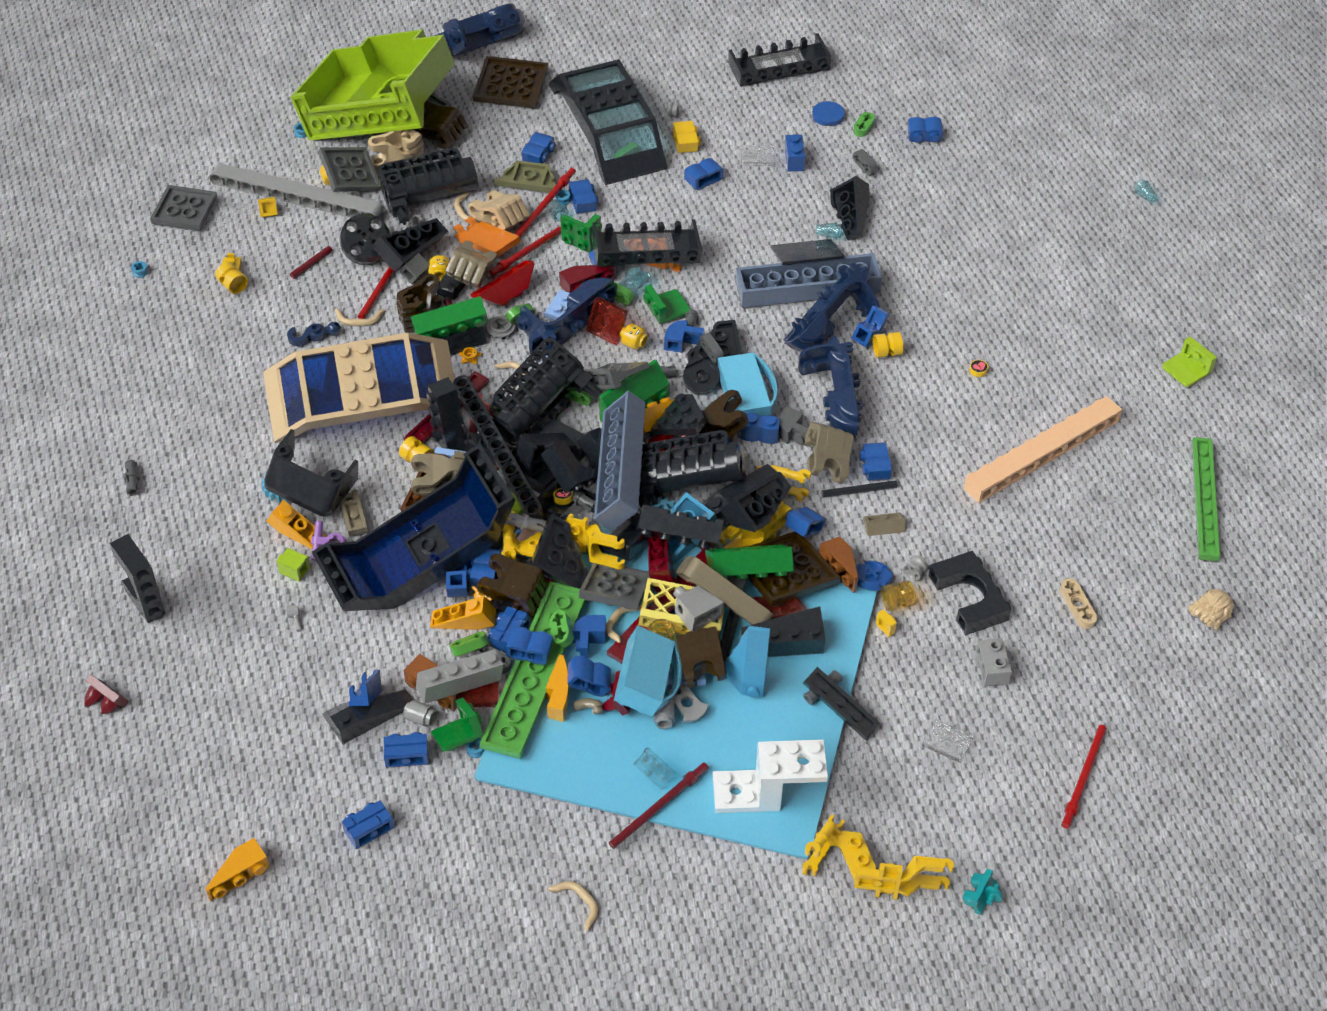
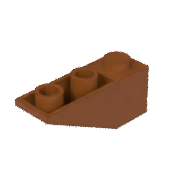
M840 536L821 543L819 554L841 577L840 580L855 593L858 575L851 546Z
M419 654L404 669L406 684L410 688H416L417 673L437 667L436 663ZM453 695L436 700L441 707L449 708L452 711L456 710Z

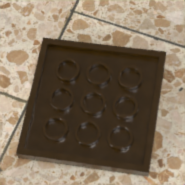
M486 56L472 99L476 102L536 108L549 69V63Z
M795 531L748 546L786 545L792 547L793 571L787 572V575L775 576V573H768L767 577H756V574H748L750 582L771 607L840 584L841 577L812 544Z

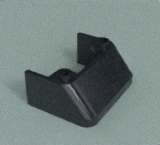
M290 429L274 450L264 478V486L268 491L319 516L328 517L333 514L358 480V461L354 460L345 473L332 469L324 477L291 462L294 457L295 432L293 429Z

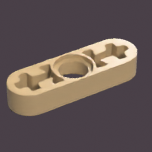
M1074 579L1063 580L1060 593L1078 625L1084 629L1093 628L1097 615L1080 585ZM1080 601L1084 606L1077 607L1073 602Z

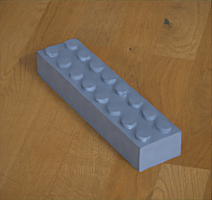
M870 253L844 256L842 259L786 265L776 263L736 268L735 283L743 308L819 299L817 293L825 292L822 288L823 286L827 285L830 287L840 279L838 270H843L842 265H846L852 270L851 263H855L858 268L870 265V275L867 284L874 293H880L882 275L875 254Z
M629 391L603 411L594 520L611 531L621 526L631 516L636 515L639 510L645 402Z

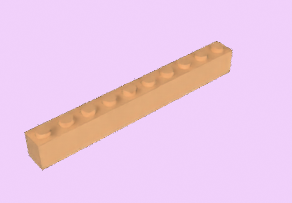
M1108 396L1101 400H1096L1087 408L1084 407L1073 416H1068L1061 423H1056L1047 431H1042L1035 438L1028 439L1021 446L1015 447L1007 454L997 457L995 461L983 465L976 472L969 473L965 478L964 490L978 503L982 502L1119 422L1122 409Z

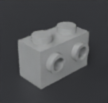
M1003 638L978 640L976 655L984 686L1009 684L1014 669L1013 664L1009 663V650L1007 646H1004Z

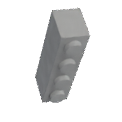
M495 649L418 672L416 689L424 704L500 681L503 663Z

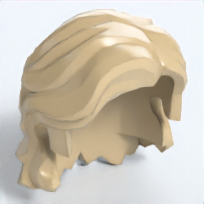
M1212 589L1208 590L1193 604L1188 605L1190 614L1192 616L1195 615L1197 618L1200 617V620L1204 621L1206 627L1214 626L1213 628L1218 630L1221 623L1231 618L1234 603L1226 592Z

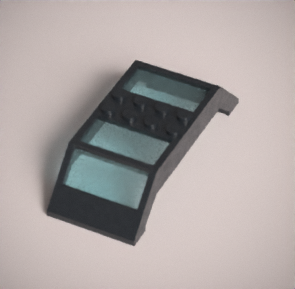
M620 59L561 73L549 82V87L554 95L557 93L562 94L590 143L596 158L599 175L605 185L667 169L656 119Z

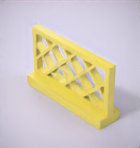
M648 578L638 625L680 634L689 632L690 630L677 614H669L666 609L676 604V599L669 592L676 590L679 586H682L687 591L694 587ZM650 585L658 586L662 591L654 595L650 590ZM663 595H666L670 600L665 605H662L658 600ZM653 601L659 607L656 610L646 609V605ZM723 605L718 623L711 622L701 628L708 629L709 627L716 626L720 636L725 605Z

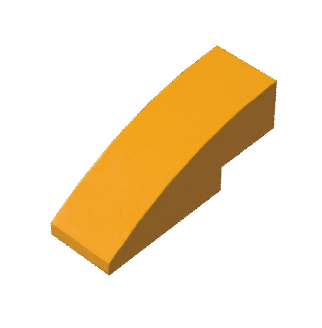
M560 654L546 686V696L549 700L547 715L550 719L564 722L569 703V685L567 684V665L564 656Z

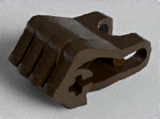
M425 101L423 127L413 130L421 133L424 138L436 140L438 143L437 147L446 149L453 146L460 139L468 124L457 108L438 106Z
M427 274L416 284L397 293L398 315L405 333H414L411 316L441 307L442 297L436 294L440 287V278L437 275ZM430 281H434L430 286L427 285Z
M728 390L709 404L705 410H701L707 423L698 434L723 430L727 432L730 442L732 441L736 433L749 422L745 412L741 410L735 411L742 403L739 391Z
M495 553L491 555L489 566L496 571L499 579L482 577L477 582V590L494 600L502 602L511 601L513 602L512 608L517 609V611L526 612L529 616H534L549 585L542 570L536 566L515 561L502 554Z
M716 626L709 627L708 629L701 628L676 636L688 688L696 687L697 680L705 673L717 676L718 681L727 679L722 646Z

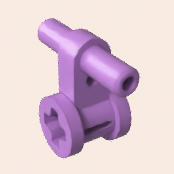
M315 522L314 536L311 539L312 551L328 541L333 543V541L338 539L341 541L340 543L347 542L344 536L336 532L329 534L328 537H322L323 522Z

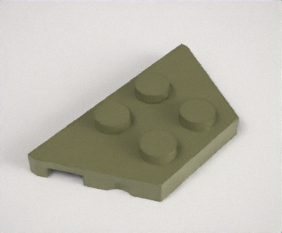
M519 160L504 170L500 178L496 177L494 179V185L548 193L556 186L549 164Z

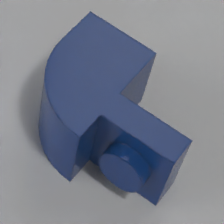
M873 305L866 321L858 323L851 339L864 347L872 346L873 335L885 332L884 326L890 313L877 305Z
M687 320L672 323L665 333L664 350L682 353L684 343L697 345L700 340L699 337L704 335V328L688 326Z
M468 562L454 571L446 572V592L448 598L469 596L467 580Z
M587 615L577 620L572 628L573 643H576V652H580V656L588 658L589 643L605 644L606 615Z

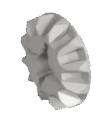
M496 316L488 321L486 329L488 334L494 338L500 337L502 339L503 336L509 338L510 334H514L515 324H511L505 316Z

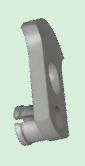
M684 683L680 684L677 692L672 697L674 705L684 717V723L698 721L706 713L708 703L700 702ZM683 699H690L693 705L684 707L681 702Z

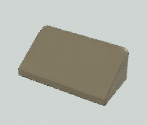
M900 512L863 517L868 536L905 532V518Z

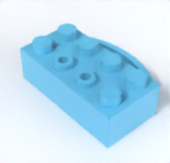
M755 353L718 358L719 380L723 393L728 390L739 391L742 398V403L735 411L741 410L745 413L771 416L777 400V383L769 366ZM761 373L765 375L772 387V401H769L767 386Z
M637 626L627 641L614 701L649 716H653L656 711L665 707L677 692L682 679V664L675 641ZM671 666L673 672V685L669 696L664 698L665 689L667 687L669 680V669Z

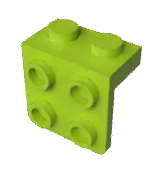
M1189 336L1184 341L1182 351L1164 362L1162 369L1185 387H1190L1212 373L1217 357Z

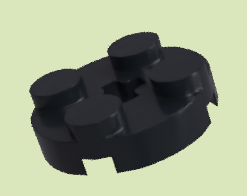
M696 358L687 363L683 372V382L686 388L695 395L708 394L718 386L720 372L714 362L703 360V358ZM698 373L706 375L703 380L697 378Z

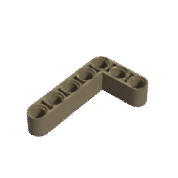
M686 556L675 572L688 583L700 586L723 601V605L751 625L771 620L773 617L769 610L696 557Z

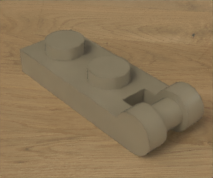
M357 489L351 490L340 503L349 536L368 532Z

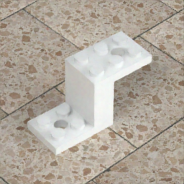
M824 740L758 742L756 770L713 771L715 813L780 811L783 783L827 782ZM805 758L809 763L805 765L800 764L798 759ZM733 788H738L739 790H741V793L738 795H734L730 792V790Z

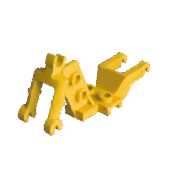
M770 465L777 472H781L785 478L798 480L800 483H805V478H811V472L806 469L797 472L790 470V468ZM791 486L788 494L795 496L796 500L802 502L803 496L806 498L809 496V491L805 488ZM782 501L769 524L755 533L729 526L721 532L719 542L725 544L726 539L731 542L723 548L748 547L766 541L769 538H776L777 531L785 526V519L791 508Z
M574 514L568 515L565 521L571 527L570 533L574 542H577L580 552L587 553L588 551L590 562L618 570L625 567L624 559L618 562V557L602 553L598 546L600 544L615 549H622L625 546L624 539L618 542L617 536L602 533L597 524L588 526L587 517L581 520L574 518ZM505 524L502 530L504 550L501 554L515 561L516 554L533 557L542 532H537L524 541H518L516 533H513V530H515L514 526Z
M833 814L830 815L820 832L816 833L813 842H808L805 847L806 856H809L811 851H813V854L808 861L803 863L802 873L804 875L807 874L808 870H811L812 875L816 876L818 865L827 855L826 852L831 846L836 845L841 849L853 877L854 888L875 890V897H879L880 893L893 894V899L896 900L898 893L909 897L919 888L939 890L941 884H944V888L946 890L949 889V878L920 873L922 871L943 872L946 866L950 872H953L954 862L949 858L914 856L904 871L903 865L880 863L879 870H877L862 834L859 832L842 831L845 820L842 819L839 824H836L834 822L835 815Z

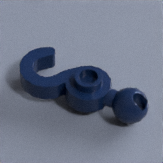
M331 322L326 327L314 323L304 331L301 337H295L297 334L296 328L292 327L287 332V338L291 345L302 346L308 343L309 339L311 341H320L328 333L334 336L338 335L341 332V326L337 322Z

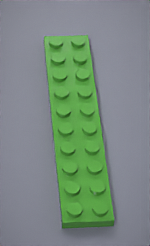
M550 581L529 630L532 632L544 631L552 635L550 617L558 610H563L570 617L573 628L586 602L585 599L579 598L580 589ZM553 641L547 664H535L527 660L515 661L480 742L481 749L521 759L546 699V686L559 654L564 655L567 647L562 648Z

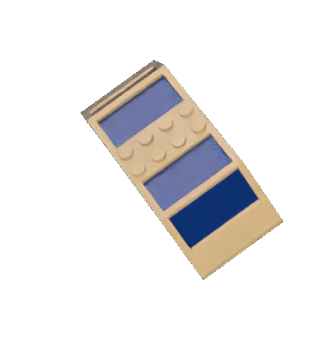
M402 333L296 351L263 372L274 443L281 442L290 429L294 430L296 437L310 429L420 410L429 411L430 403L426 396L428 394V385L447 377L450 378L452 383L455 379L448 340L413 333Z

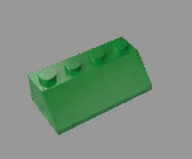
M481 296L411 316L414 333L433 338L447 337L450 334L464 332L467 329L481 327L488 323L487 313Z
M654 359L648 363L649 368L634 373L622 380L620 387L609 389L599 395L601 422L603 421V411L627 391L643 400L645 408H647L646 405L657 401L658 404L660 403L659 400L670 396V384L657 360Z
M786 545L705 550L708 566L725 579H728V576L736 575V578L739 579L748 578V574H756V577H767L768 573H775V576H785L787 572L793 571L792 547Z

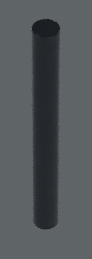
M894 480L821 490L822 498L892 489L897 488L898 484Z

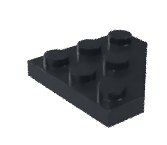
M717 321L709 333L722 349L724 357L742 354L736 321ZM700 340L693 349L687 352V362L696 358L711 361L702 348Z
M682 393L675 396L672 403L665 409L660 418L656 420L651 431L653 435L698 434L707 422L693 394Z
M550 514L529 565L540 568L545 576L562 585L580 589L588 575V570L584 568L580 557L582 555L577 542H574L569 523L554 514Z

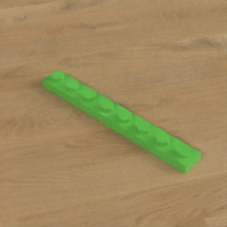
M1193 437L1192 457L1198 559L1219 561L1220 548L1212 439Z

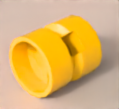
M225 262L217 268L215 273L216 279L231 294H238L245 290L248 285V278L232 262Z
M900 332L888 333V336L885 334L873 335L872 344L876 358L887 357L888 354L891 356L903 354V340Z
M410 436L400 446L399 456L410 463L416 454H428L435 451L414 436Z

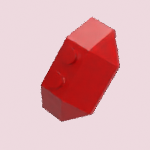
M522 261L471 293V297L481 296L484 302L500 306L507 305L510 299L521 296L523 291L529 288L535 265L534 261Z

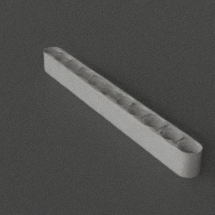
M221 163L216 166L209 176L210 181L214 185L267 198L275 197V200L348 218L358 214H370L381 217L385 210L384 206L377 201L333 192L332 190Z

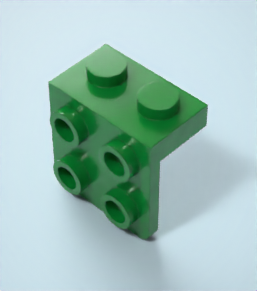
M594 214L586 223H583L567 215H562V241L590 253L593 250L591 239L592 223L596 222L597 231L601 232V216Z
M651 284L645 286L644 302L659 324L683 317L686 312L691 310L677 289L657 294Z
M464 698L455 700L460 719L431 731L432 737L444 752L453 751L458 746L474 742L477 738L483 736L480 724H482L481 716L478 712H475L472 704H468Z

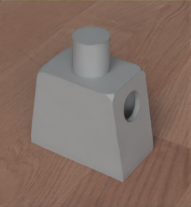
M679 586L674 591V596L677 598L674 609L675 613L690 631H695L721 617L724 602L700 586H696L688 591Z

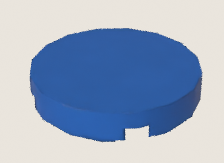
M831 101L817 103L812 110L813 120L822 126L826 124L836 126L843 121L845 115L844 108L840 104Z
M865 561V564L859 563L856 565L857 585L860 587L878 591L884 590L891 585L893 573L888 570L885 564L877 561Z

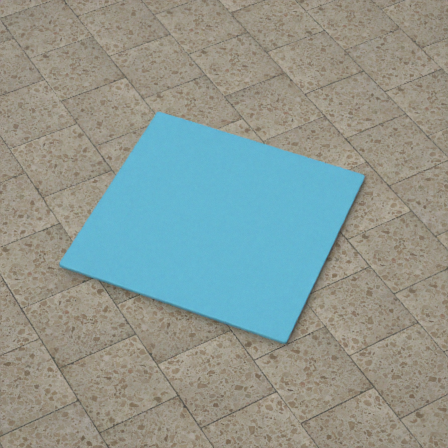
M598 526L603 533L609 535L616 530L611 531L606 527ZM648 545L634 559L632 558L630 561L625 560V567L649 572ZM694 547L673 565L674 573L686 556L695 557L702 549ZM588 551L587 553L580 552L583 566L587 568L589 573L593 563L589 561ZM601 551V552L604 553V554L616 556V555H614V554H612V553H609V552H607V551H605V552ZM746 578L745 593L773 614L771 619L820 606L826 638L824 654L768 657L763 698L742 695L728 679L718 681L717 676L705 673L706 685L689 689L700 702L708 703L706 713L698 721L684 723L682 713L675 706V721L672 727L668 729L656 727L654 715L641 714L633 708H630L629 714L623 716L618 710H603L602 713L593 714L592 708L575 712L573 701L592 698L604 703L612 697V694L607 693L603 697L589 694L586 690H579L569 686V703L564 722L548 718L547 705L549 700L546 696L521 759L484 749L475 773V779L493 785L637 819L683 780V776L686 773L693 771L705 762L709 769L698 777V781L694 785L685 788L651 817L648 822L802 859H809L810 855H805V847L808 842H813L815 839L844 721L820 699L816 700L812 705L808 704L803 694L808 692L809 689L803 682L817 666L827 676L833 670H836L842 676V681L837 685L851 696L877 591L867 590L857 585L856 592L853 593L840 580V584L771 607L750 580ZM650 585V590L654 595L661 592H656L654 586ZM586 600L579 619L587 615H606L607 623L613 612L620 606H610L605 603ZM726 606L724 608L722 626L719 636L720 642L730 609ZM641 610L622 614L612 630L620 637L640 616ZM739 617L729 657L732 654L733 648L737 647L740 642L741 627L751 625L741 617ZM659 629L654 631L658 635L675 641L677 645L676 636L680 633ZM606 634L605 644L589 643L588 659L594 663L601 662L610 667L612 683L615 681L616 672L621 670L622 664L607 655V650L614 644L615 640ZM573 641L567 646L563 655L567 671L568 663L575 656H580V652H576V643H573ZM665 691L664 696L667 697L669 691ZM683 699L681 702L684 707L693 705L690 699ZM824 740L827 782L783 783L780 811L715 813L713 771L756 770L758 742ZM805 758L798 759L800 764L805 765L809 763ZM733 788L730 792L738 795L741 793V790Z

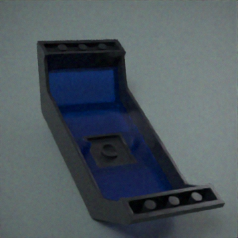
M481 444L463 454L465 458L453 479L357 541L330 543L328 541L312 551L343 611L397 608L444 578L446 572L456 570L497 543L516 500Z

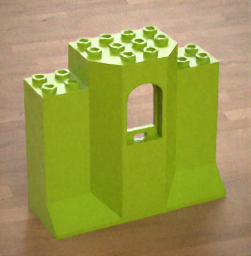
M420 29L368 36L360 46L332 49L290 98L308 140L418 129L423 127L425 101L455 63L444 35L426 37L424 30Z

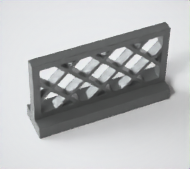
M648 362L609 363L597 369L584 370L593 376L591 382L599 389H616L621 386L620 379L649 368Z

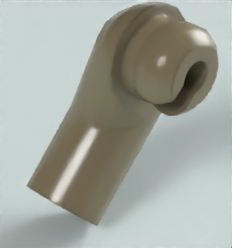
M584 698L573 701L575 712L592 708L593 714L603 712V703L600 700Z

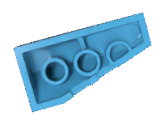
M687 492L671 510L673 515L674 512H684L690 515L689 518L704 516L709 519V522L715 523L717 520L714 512ZM671 539L669 546L673 565L697 545L685 546L679 544L678 540Z
M748 626L740 638L739 644L733 648L732 654L725 661L727 679L742 695L763 698L770 636L769 628Z

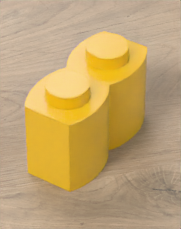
M692 120L673 122L672 132L678 153L698 151L701 140L700 136H697V125H694Z

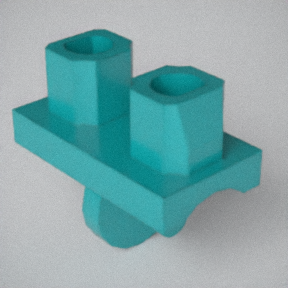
M986 869L984 874L974 873L971 878V885L977 889L976 891L965 890L962 897L964 904L973 907L978 915H982L987 904L992 905L993 902H1001L1003 894L1000 891L1001 886L993 879V870Z

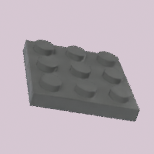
M320 147L318 153L333 192L380 191L382 186L366 147Z
M168 185L150 218L151 224L200 231L217 199V192Z
M593 563L579 590V598L605 603L610 606H620L629 610H638L645 594L647 579L650 578L649 572L629 567L618 570Z

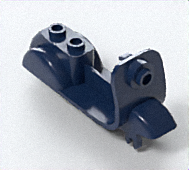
M508 3L460 21L451 19L442 25L444 32L436 35H444L449 50L452 51L453 56H457L522 34L525 17L521 9H516L513 3Z
M851 263L850 265L853 270L846 265H842L843 270H838L840 279L830 287L827 285L823 286L822 288L825 292L817 293L819 299L802 319L795 318L798 323L792 322L793 329L784 338V344L801 352L808 347L821 345L825 339H828L834 333L833 330L836 326L830 321L831 316L850 295H852L857 306L855 309L862 312V317L869 314L873 305L880 307L874 292L867 284L870 275V265L858 268L855 263Z
M601 277L583 282L576 290L568 294L567 307L569 310L552 322H543L538 314L534 316L533 311L529 310L526 306L520 307L517 325L529 337L530 354L546 338H553L559 344H564L597 316L604 315V311L608 312V308L614 303V297L616 296L617 284L614 283V280ZM546 344V348H545V349H546V350L552 349L553 345H552V344H550V345H547V344Z
M834 336L829 340L828 344L804 349L799 355L798 371L801 375L831 371L834 390L827 391V395L823 397V406L827 408L825 410V420L829 421V426L849 432L853 435V438H856L858 423L862 420L860 418L861 413L858 411L863 409L862 401L855 397L854 388L860 387V381H855L859 380V373L852 374L851 355H848V353L854 350L852 348L853 343L845 342L840 344L837 337Z

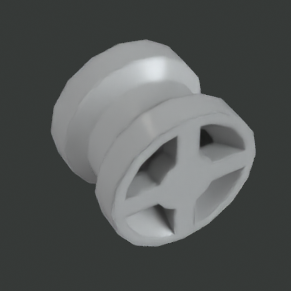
M915 555L910 559V563L904 566L903 570L907 577L916 581L922 577V573H925L929 566L925 559Z

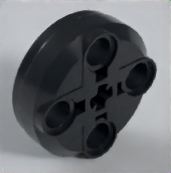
M358 214L344 223L340 233V246L345 256L352 262L359 265H371L382 260L372 245L380 236L389 235L390 231L381 217L370 214ZM376 223L380 228L374 229L371 224ZM352 226L355 228V231L350 232L347 230V227ZM356 250L360 254L356 256L351 251Z

